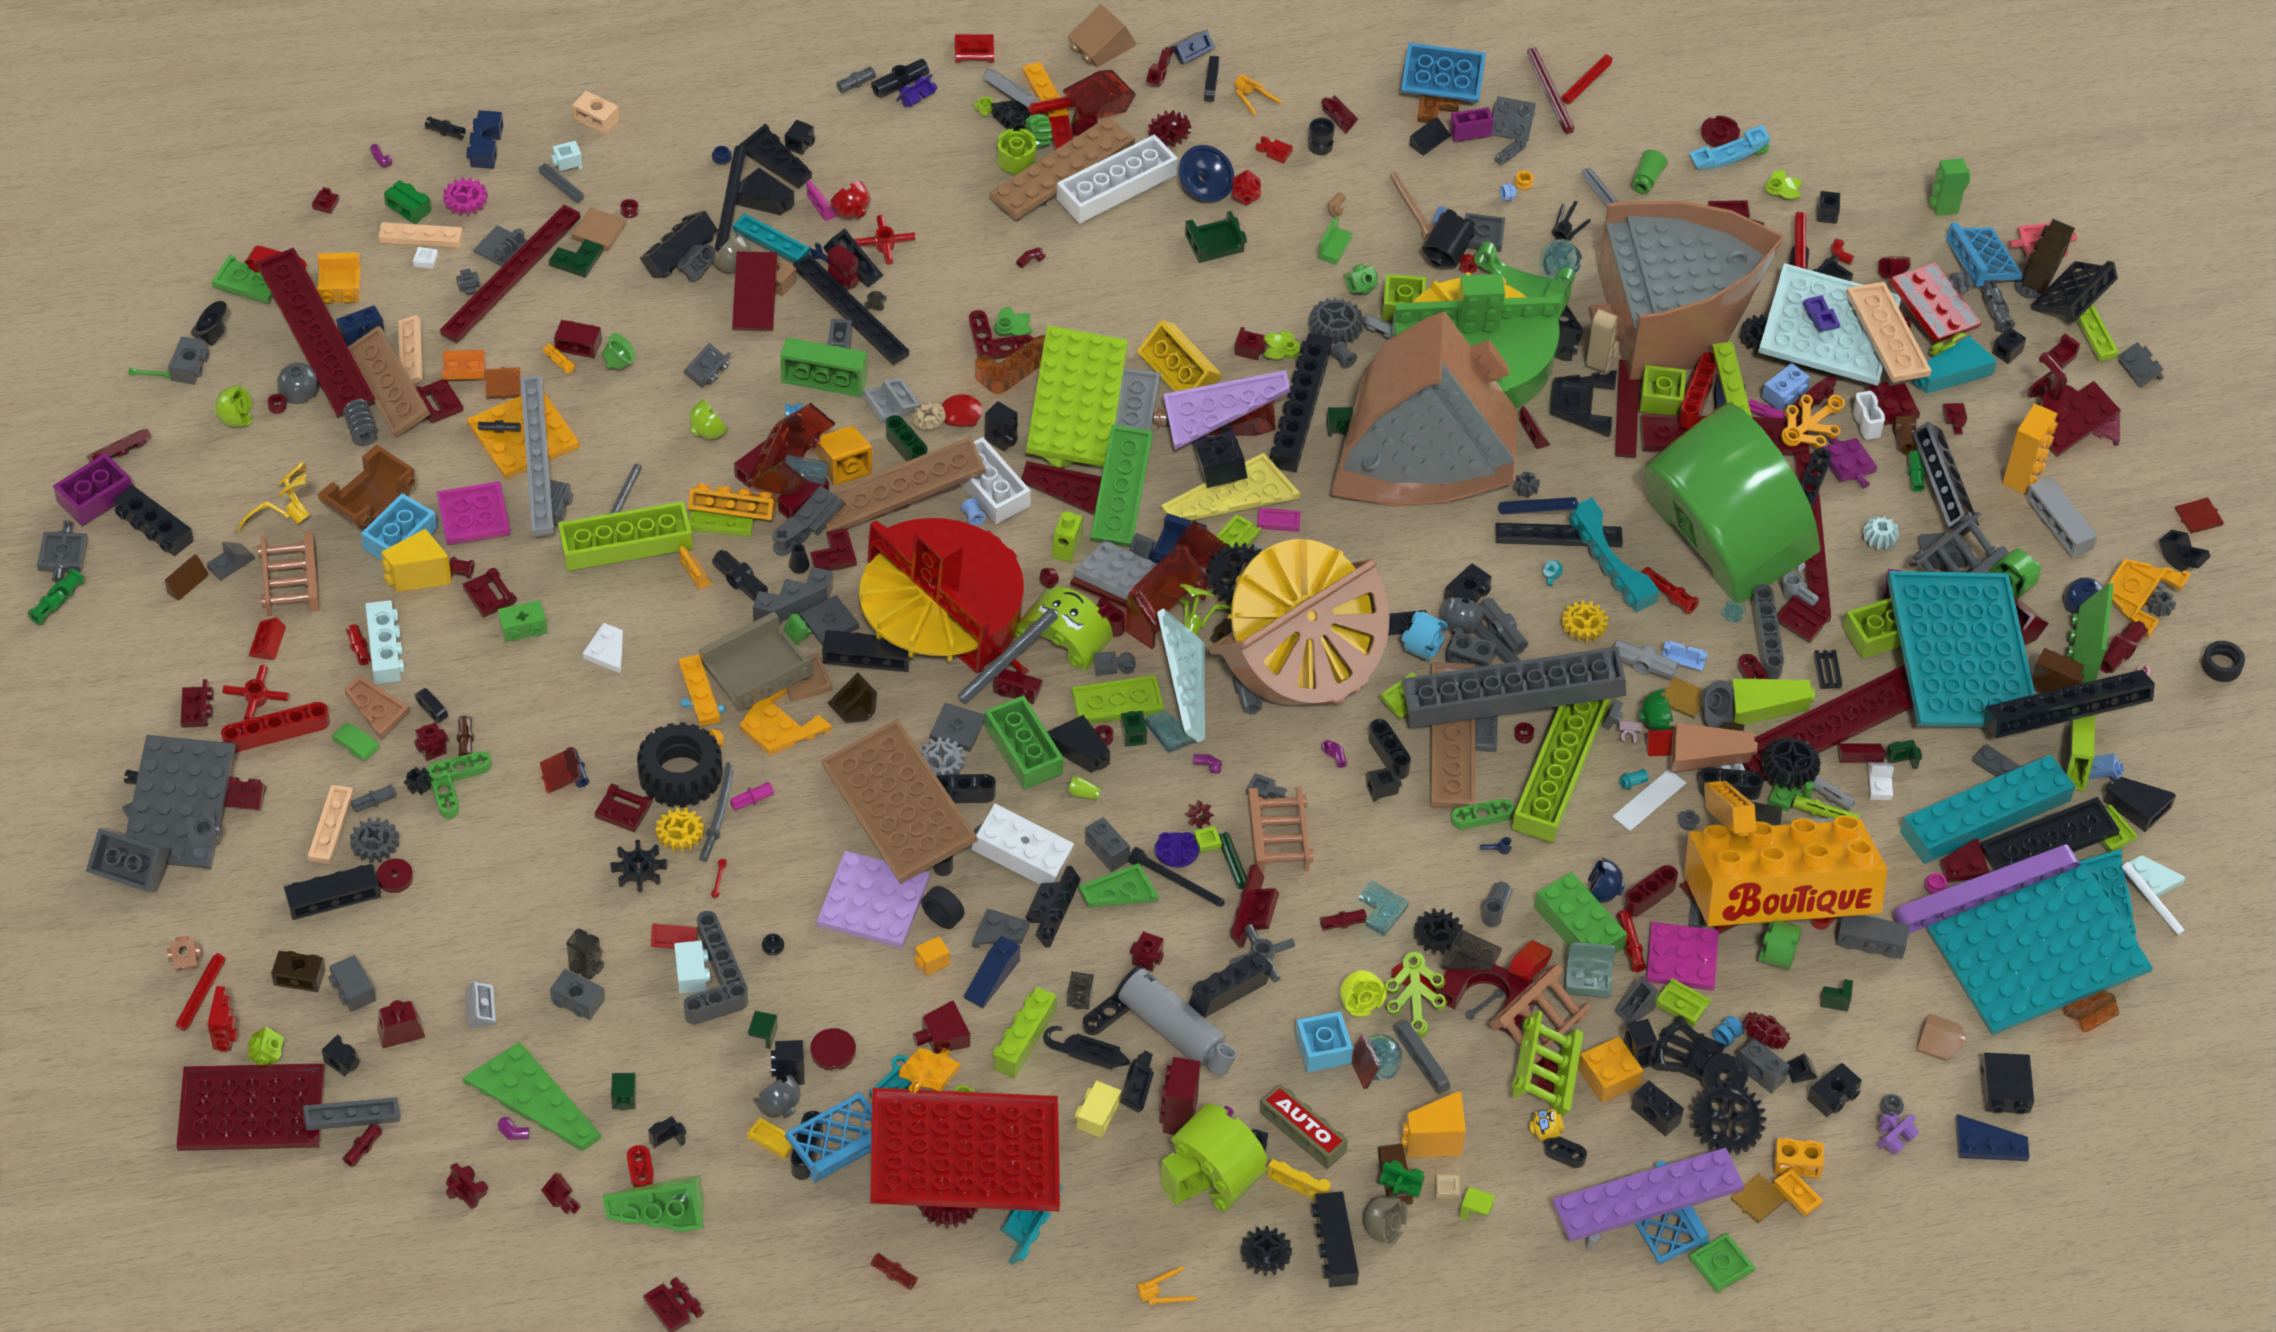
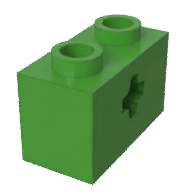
M540 600L498 609L499 624L505 642L547 633L546 619Z

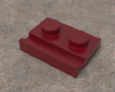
M1795 595L1792 596V599L1787 602L1777 615L1779 624L1809 643L1814 640L1825 623L1829 621L1828 616Z

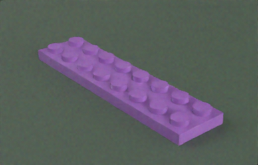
M1723 1148L1553 1198L1552 1204L1569 1241L1572 1242L1744 1190V1184L1727 1149Z

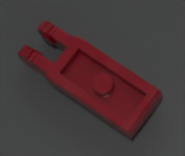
M1825 377L1805 393L1813 399L1811 409L1815 405H1820L1824 398L1828 399L1834 393L1833 388L1836 385L1834 377ZM1800 398L1794 403L1799 410L1796 418L1802 417V407L1799 405Z

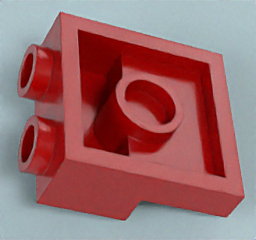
M216 986L207 1023L212 1048L220 1052L231 1051L233 1042H237L238 1029L235 1028V1016H233V1009L230 1008L231 997L227 996L225 986Z

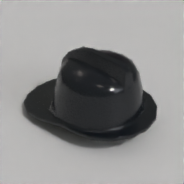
M217 301L209 305L191 330V335L199 336L210 346L214 345L226 329L223 316L226 312L227 304L224 301Z

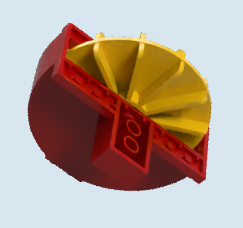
M946 518L913 519L888 528L877 520L870 524L868 558L859 586L861 613L877 632L876 637L878 639L883 637L890 643L908 650L910 658H914L915 654L918 653L930 656H946L947 662H950L953 655H956L976 674L983 671L985 665L1000 655L998 651L1001 648L1006 650L1015 638L1017 624L1021 620L1024 579L1017 561V555L998 536H995L989 530L985 531L969 523Z

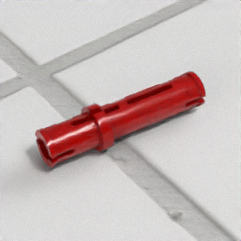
M1622 910L1618 912L1617 918L1620 926L1627 933L1625 953L1630 959L1632 971L1642 972L1646 969L1642 954L1643 947L1638 941L1631 912Z

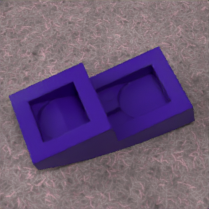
M1823 295L1803 301L1802 304L1808 316L1821 332L1840 328L1841 325L1834 309L1828 308Z

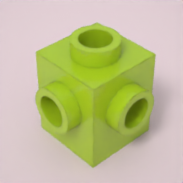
M268 1027L258 1030L252 1034L248 1042L246 1057L257 1065H270L277 1062L282 1055L281 1049L284 1036Z

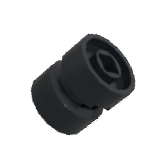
M1316 118L1309 125L1308 149L1313 154L1326 155L1333 149L1335 125L1330 119Z

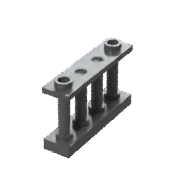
M1968 512L1960 518L1961 522L1929 548L1915 553L1912 556L1914 560L1909 565L1913 567L1921 564L1926 572H1936L1927 559L1936 551L1951 572H1964L1958 568L1943 547L1951 539L1970 563V569L1966 571L1967 573H1984L2009 552L2005 546L1997 548L1992 546L1974 520L1981 516L1980 512L1972 514ZM1966 527L1970 529L1986 551L1984 553L1986 556L1981 560L1974 556L1958 534Z

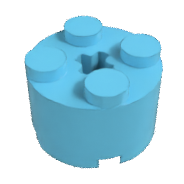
M1416 611L1411 621L1413 624L1409 630L1404 632L1401 641L1405 642V651L1430 661L1429 656L1434 657L1444 641L1445 636L1441 634L1443 629L1447 631L1448 624L1426 612L1420 613Z

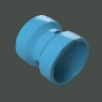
M1728 1016L1723 1020L1722 1025H1718L1713 1029L1712 1034L1716 1041L1725 1044V1047H1729L1734 1042V1038H1738L1744 1033V1028L1736 1017Z

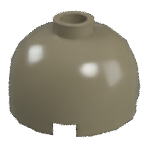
M737 233L736 238L732 236L718 252L720 257L718 260L714 258L712 263L723 272L735 273L736 251L751 252L750 244L742 235Z
M1382 1196L1375 1199L1364 1211L1365 1226L1369 1235L1383 1243L1391 1245L1396 1243L1403 1233L1398 1232L1401 1224L1406 1225L1408 1211L1406 1203L1392 1196Z

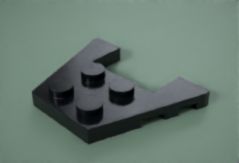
M1612 370L1609 371V374L1601 375L1599 372L1592 373V376L1585 377L1572 375L1554 378L1550 414L1610 436L1613 417L1591 414L1593 389L1596 387L1615 390L1617 371Z

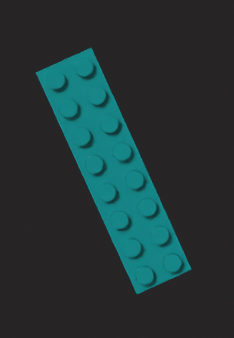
M2050 754L1904 816L1900 833L1922 863L1926 864L1958 850L1974 838H1978L1980 841L2070 802L2075 785Z

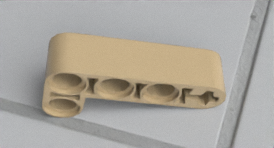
M1600 309L1596 312L1592 323L1586 366L1604 373L1608 371L1620 346V342L1615 340L1619 319L1617 315Z

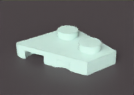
M2142 855L2129 862L2157 897L2178 887L2185 881L2183 875Z

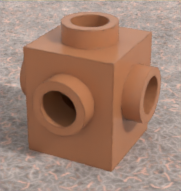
M189 936L176 937L175 941L170 942L171 948H167L168 961L173 962L175 972L199 968L197 958L201 957L200 945L195 944L193 938L189 939ZM182 951H187L185 955H181Z

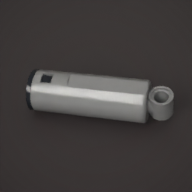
M1140 965L1132 969L1119 984L1115 997L1189 1059L1201 1061L1200 1067L1207 1065L1210 1071L1217 1075L1223 1076L1227 1074L1237 1057V1053L1233 1047L1225 1044V1035Z

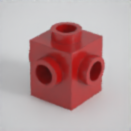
M1248 169L1232 178V194L1237 201L1247 206L1261 197V179Z

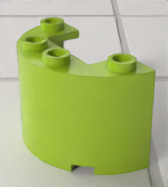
M1207 1103L1171 1138V1141L1175 1145L1176 1152L1183 1158H1197L1202 1171L1210 1177L1214 1188L1217 1190L1209 1193L1214 1207L1220 1212H1225L1266 1173L1268 1168L1265 1167V1164L1268 1160L1257 1137L1238 1117L1234 1120L1226 1115L1228 1110L1215 1104Z

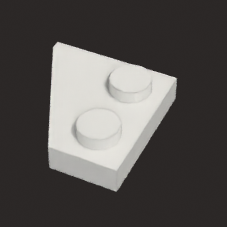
M603 623L583 652V659L620 673L622 669L623 630Z

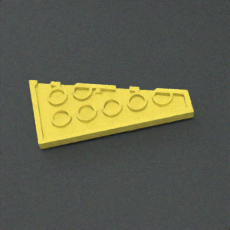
M1262 453L1245 462L1248 478L1209 488L1203 483L1162 504L1161 512L1165 516L1169 513L1188 520H1196L1299 499L1300 492L1266 454Z

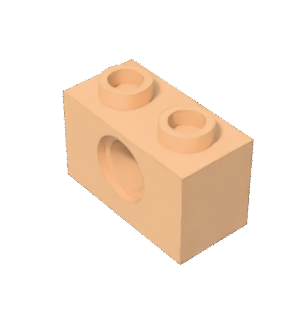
M585 91L572 105L573 119L605 135L619 121L618 106L588 91Z

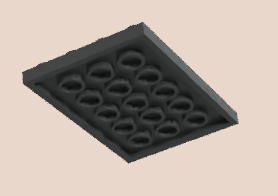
M146 735L126 834L170 848L165 865L211 869L216 845L192 849L188 839L186 820L213 815L215 821L221 823L235 744ZM204 829L200 834H206L210 829Z

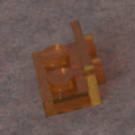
M2104 990L2062 1007L2064 1015L2078 1020L2081 1031L2085 1033L2119 1015L2115 994Z

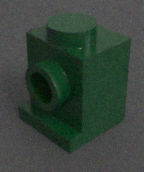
M1328 407V437H1332V433H1347L1353 407Z
M1143 711L1121 713V727L1125 747L1146 745L1147 728Z

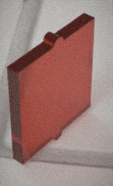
M2208 497L2175 506V510L2181 518V523L2185 524L2190 534L2224 524L2218 514V509L2213 506Z
M574 747L540 762L541 779L544 781L548 794L582 778L579 768L580 761L577 759Z
M1362 1034L1358 1042L1354 1044L1351 1062L1363 1089H1368L1371 1082L1376 1079L1375 1075L1381 1067L1366 1034Z

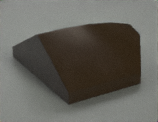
M857 672L833 696L828 704L846 723L867 721L875 713L877 691Z

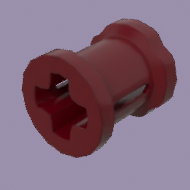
M453 556L449 563L451 576L458 574L471 579L474 573L475 561L459 560Z

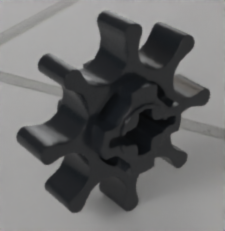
M637 839L635 840V850L627 852L622 847L617 848L618 857L623 860L621 862H611L610 867L612 873H624L618 877L620 887H623L628 881H634L637 883V891L642 892V883L645 880H652L656 885L661 883L660 875L655 873V871L659 869L666 870L667 860L654 859L655 856L659 855V846L657 844L652 849L645 851L641 849L640 840Z

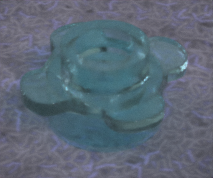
M1727 601L1726 608L1722 610L1721 614L1729 622H1738L1742 619V613L1746 611V607L1733 601Z

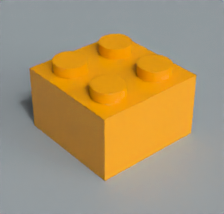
M1620 1036L1580 1053L1578 1070L1601 1103L1641 1085L1644 1070Z

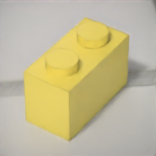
M1096 1080L1093 1087L1087 1089L1083 1106L1079 1105L1075 1112L1074 1118L1077 1119V1129L1102 1138L1121 1104L1122 1090Z

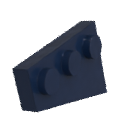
M1959 1114L1956 1115L1959 1158L2009 1161L2029 1160L2027 1136Z

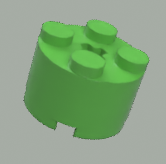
M2016 548L1992 565L1990 573H2008L2013 595L2020 598L2039 582L2041 565L2034 561L2027 553L2023 552L2022 549Z
M1778 920L1770 922L1763 941L1765 949L1762 948L1759 961L1790 970L1802 927Z

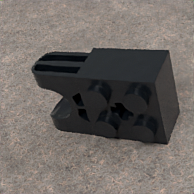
M1231 424L1222 426L1221 433L1216 436H1202L1192 441L1193 450L1207 488L1248 478L1244 456Z

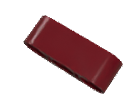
M1664 865L1633 886L1626 893L1623 909L1630 911L1632 917H1638L1675 890L1678 877L1677 869L1671 865Z

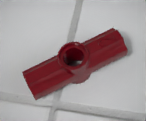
M2139 620L2132 621L2122 634L2118 633L2113 638L2104 653L2100 666L2103 672L2106 674L2113 673L2124 660L2131 658L2137 645L2148 633V629L2143 622Z

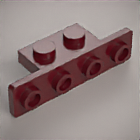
M1257 864L1251 865L1245 889L1241 895L1242 899L1236 911V919L1231 928V937L1239 948L1245 945L1247 933L1244 928L1247 925L1252 924L1255 930L1269 929L1279 897V892L1276 888L1261 889L1264 875Z

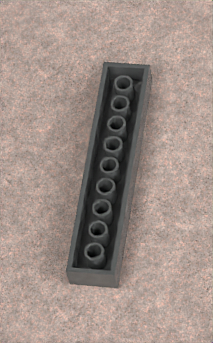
M1618 646L1402 678L1410 728L1626 696V678Z

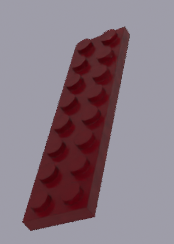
M1642 414L1643 451H1662L1689 430L1680 426V415ZM1701 416L1699 421H1701L1706 416ZM1752 417L1769 436L1782 455L1809 453L1810 448L1807 443L1800 442L1797 446H1788L1782 441L1781 434L1787 428L1788 418ZM1796 418V427L1802 424V418Z

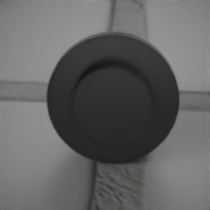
M768 934L762 941V950L768 955H778L784 950V941L778 934Z

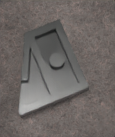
M987 908L972 941V947L980 948V944L989 943L994 945L1000 936L1016 944H1022L1030 927V921Z

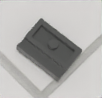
M820 486L797 511L794 517L806 524L818 535L845 503L841 498L839 499L835 494Z

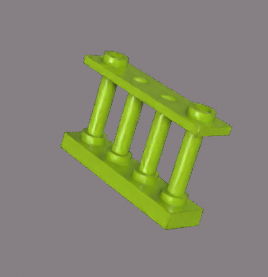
M1538 1010L1528 1016L1523 1023L1524 1032L1516 1076L1512 1083V1097L1516 1099L1522 1094L1529 1092L1549 1102L1551 1109H1555L1558 1114L1561 1113L1563 1116L1570 1112L1584 1032L1575 1029L1564 1036L1542 1025L1543 1012ZM1539 1033L1560 1043L1562 1047L1561 1054L1538 1044ZM1535 1053L1557 1063V1074L1535 1064ZM1534 1073L1554 1083V1094L1530 1083L1531 1074Z

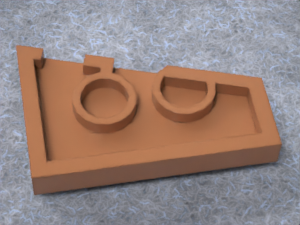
M360 675L345 688L347 697L380 740L410 712L409 706Z

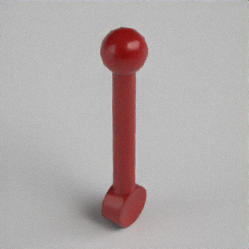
M725 859L718 860V875L714 890L711 891L713 898H717L720 895L718 889L723 868L727 866Z

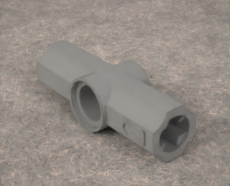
M1621 640L1616 642L1615 647L1618 646L1621 661L1633 665L1637 672L1641 674L1652 672L1671 680L1675 677L1679 662L1658 655L1657 650L1648 645L1640 648Z

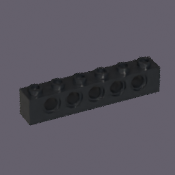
M1928 421L1913 431L1912 434L1948 527L1953 529L1961 522L1960 518L1968 512L1971 514L1975 512L1943 431ZM1974 520L1977 526H1979L1978 520ZM1966 527L1959 534L1964 536L1970 532V529Z

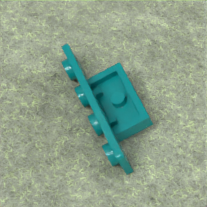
M1010 1211L1000 1229L1018 1243L1008 1260L1010 1264H1014L1019 1260L1023 1261L1028 1256L1030 1244L1036 1241L1040 1235L1039 1229L1041 1225L1045 1224L1051 1216L1049 1211Z

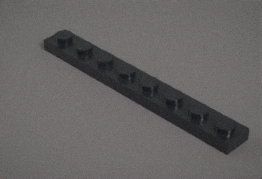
M810 254L793 263L796 272L846 320H852V326L891 364L894 365L909 356V349Z

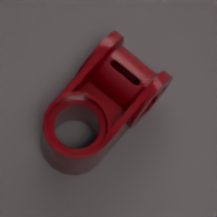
M1106 598L1099 599L1096 605L1099 608L1097 612L1102 618L1106 617L1108 619L1113 637L1123 635L1125 632V613Z

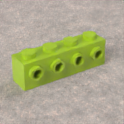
M1037 986L1032 994L1029 993L1027 995L1022 1011H1017L1014 1017V1024L1011 1028L1008 1027L1006 1029L1001 1045L998 1044L993 1051L994 1070L1014 1079L1016 1078L1056 1012L1057 995Z

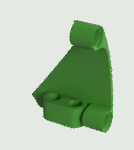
M1490 242L1481 243L1474 257V261L1478 266L1489 271L1491 274H1502L1503 278L1506 279V285L1513 287L1526 297L1559 296L1558 318H1561L1570 299L1571 287L1575 280V272L1571 268H1561L1555 279L1523 272L1502 263L1497 255L1494 244Z

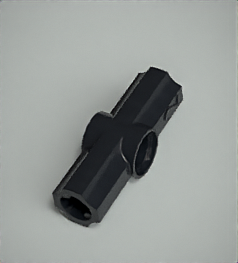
M919 59L906 66H894L892 73L871 82L874 94L877 97H881L894 90L900 91L909 83L928 75L930 70L927 62L924 59Z
M721 549L715 554L712 564L726 576L727 582L732 588L741 589L753 601H755L758 591L768 592V587L754 576L753 570L747 563H740L726 550L723 551Z

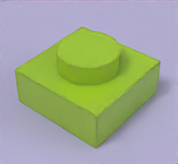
M1215 826L1194 830V838L1200 853L1221 849L1222 843Z

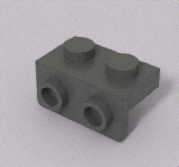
M709 342L683 372L702 388L706 383L710 385L717 378L716 372L718 370L723 371L729 365L728 358L732 354L728 352L724 356Z
M2136 342L2118 355V358L2142 388L2157 376L2162 380L2164 377L2161 371L2164 369L2157 360L2154 362L2151 360L2150 357L2153 355L2146 346L2142 348Z

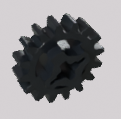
M1763 314L1760 315V318H1757L1755 315L1752 316V320L1747 318L1741 328L1740 337L1743 338L1742 343H1748V349L1754 347V352H1757L1760 348L1768 317L1764 318Z
M1434 908L1432 914L1425 911L1423 917L1419 916L1414 927V938L1418 939V946L1424 944V951L1432 949V953L1435 954L1437 950H1440L1442 955L1445 953V949L1452 952L1454 946L1458 947L1463 936V925L1459 924L1458 917L1452 918L1453 912L1444 914L1445 910L1442 909L1440 913H1437Z
M1268 1226L1265 1227V1231H1261L1259 1227H1256L1255 1234L1249 1231L1248 1237L1242 1240L1240 1250L1242 1262H1247V1269L1254 1267L1255 1274L1263 1271L1264 1276H1267L1268 1271L1276 1275L1277 1268L1284 1271L1285 1264L1290 1263V1256L1292 1255L1291 1241L1285 1240L1286 1234H1277L1278 1228L1269 1231Z

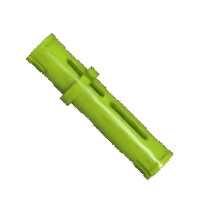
M1796 795L1792 807L1809 812L1814 817L1818 815L1825 818H1833L1834 820L1843 815L1853 816L1858 820L1860 814L1820 803L1818 799L1814 801Z

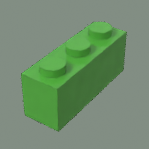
M1964 158L1940 160L1939 167L1936 169V180L1932 184V196L1929 197L1930 208H1933L1935 216L1959 213L1969 173Z

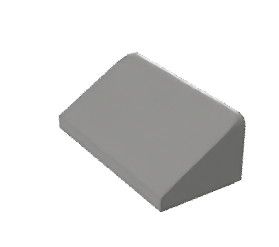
M472 981L465 990L468 1027L493 1026L496 1024L493 985Z

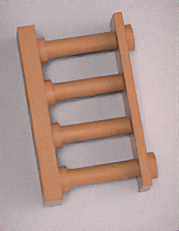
M305 531L304 540L300 541V543L267 546L265 536H261V545H257L258 557L262 558L264 595H261V606L266 608L267 616H272L271 605L303 601L310 603L311 611H320L313 532ZM301 551L306 555L301 560L268 563V555ZM297 568L307 570V573L303 574V576L269 580V571ZM295 585L308 586V590H304V593L270 596V588Z
M1297 786L1296 797L1271 799L1258 797V788H1249L1248 809L1254 863L1257 864L1262 873H1265V864H1269V862L1303 860L1304 871H1309L1310 862L1314 861L1313 849H1309L1304 808H1307V796L1302 795V786ZM1297 806L1298 815L1265 817L1260 814V810L1268 807ZM1299 824L1300 830L1298 834L1267 835V833L1262 832V828L1269 825ZM1301 842L1302 852L1269 853V851H1265L1264 846L1273 843Z
M1556 964L1543 971L1489 1024L1494 1030L1501 1027L1507 1028L1521 1046L1523 1033L1515 1025L1514 1017L1517 1014H1522L1526 1019L1532 1015L1528 1005L1532 1000L1538 1002L1557 1026L1554 1031L1563 1034L1573 1023L1583 1020L1587 1016L1585 1012L1591 1005L1587 1003L1578 1007L1558 982L1559 978L1557 976L1563 970L1559 964ZM1546 987H1551L1571 1012L1564 1021L1544 997L1543 990ZM1539 1033V1037L1542 1040L1539 1043L1540 1045L1548 1048L1555 1042ZM1535 1053L1534 1063L1539 1062L1543 1056Z

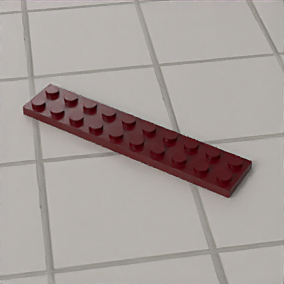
M294 247L256 262V266L306 361L316 373L318 383L336 417L339 418L344 415V407L351 401L363 399L368 402V405L375 403L373 393Z
M1905 665L1755 737L1754 741L1758 743L1756 755H1752L1749 763H1742L1747 771L1760 773L1764 780H1766L1767 774H1763V767H1761L1762 754L1768 743H1772L1774 738L1779 740L1783 736L1788 739L1791 735L1793 739H1797L1800 736L1802 742L1808 740V746L1814 745L1815 751L1821 753L1913 708L1914 705Z

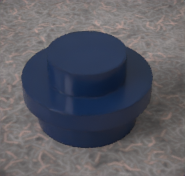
M717 146L712 152V160L717 164H726L732 158V153L726 146Z

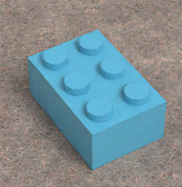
M402 493L361 532L363 550L382 560L381 551L424 529L432 534L437 529L435 512Z

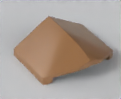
M1929 1014L1917 1047V1052L1947 1061L1963 1047L1966 1034L1959 1023Z

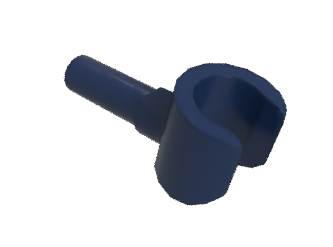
M815 243L816 250L810 247L811 256L814 259L821 258L828 263L827 256L823 253L820 243Z
M1504 837L1500 843L1481 844L1480 850H1498L1501 854L1506 855L1511 851L1512 846L1508 845H1510L1512 840L1509 837Z

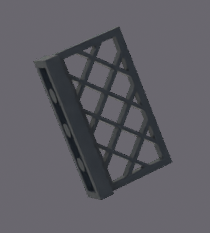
M2074 261L2048 287L2046 293H2042L2031 304L2032 310L2065 315L2067 322L2074 323L2118 279L2115 263L2107 261L2104 265Z

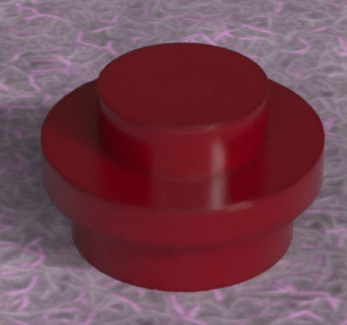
M1043 568L1039 579L1043 586L1051 589L1058 583L1059 576L1055 569Z

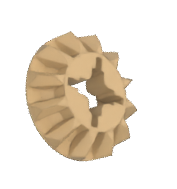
M929 401L927 405L921 404L920 408H915L912 415L913 423L922 430L935 429L945 420L944 408L939 406L938 402L932 404Z

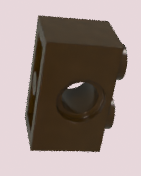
M278 951L271 972L274 986L319 992L325 973V964L323 957L314 954L305 955L294 951Z

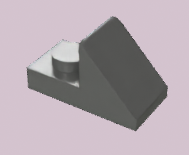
M222 542L224 552L208 562L207 568L222 581L254 560L255 556L240 543Z

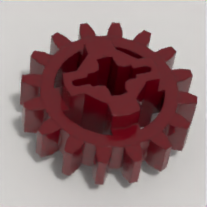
M1172 110L1169 114L1167 111H1164V115L1157 114L1158 118H1152V124H1148L1149 137L1155 134L1166 147L1170 144L1172 147H1175L1177 142L1182 144V139L1187 140V134H1191L1190 120L1181 111L1175 114V110Z
M1749 1012L1742 1022L1743 1028L1747 1030V1034L1752 1036L1753 1039L1758 1040L1761 1044L1768 1045L1770 1048L1784 1049L1791 1039L1789 1037L1790 1033L1785 1031L1786 1028L1780 1025L1776 1018L1771 1015L1765 1016L1762 1013L1759 1015L1757 1012Z

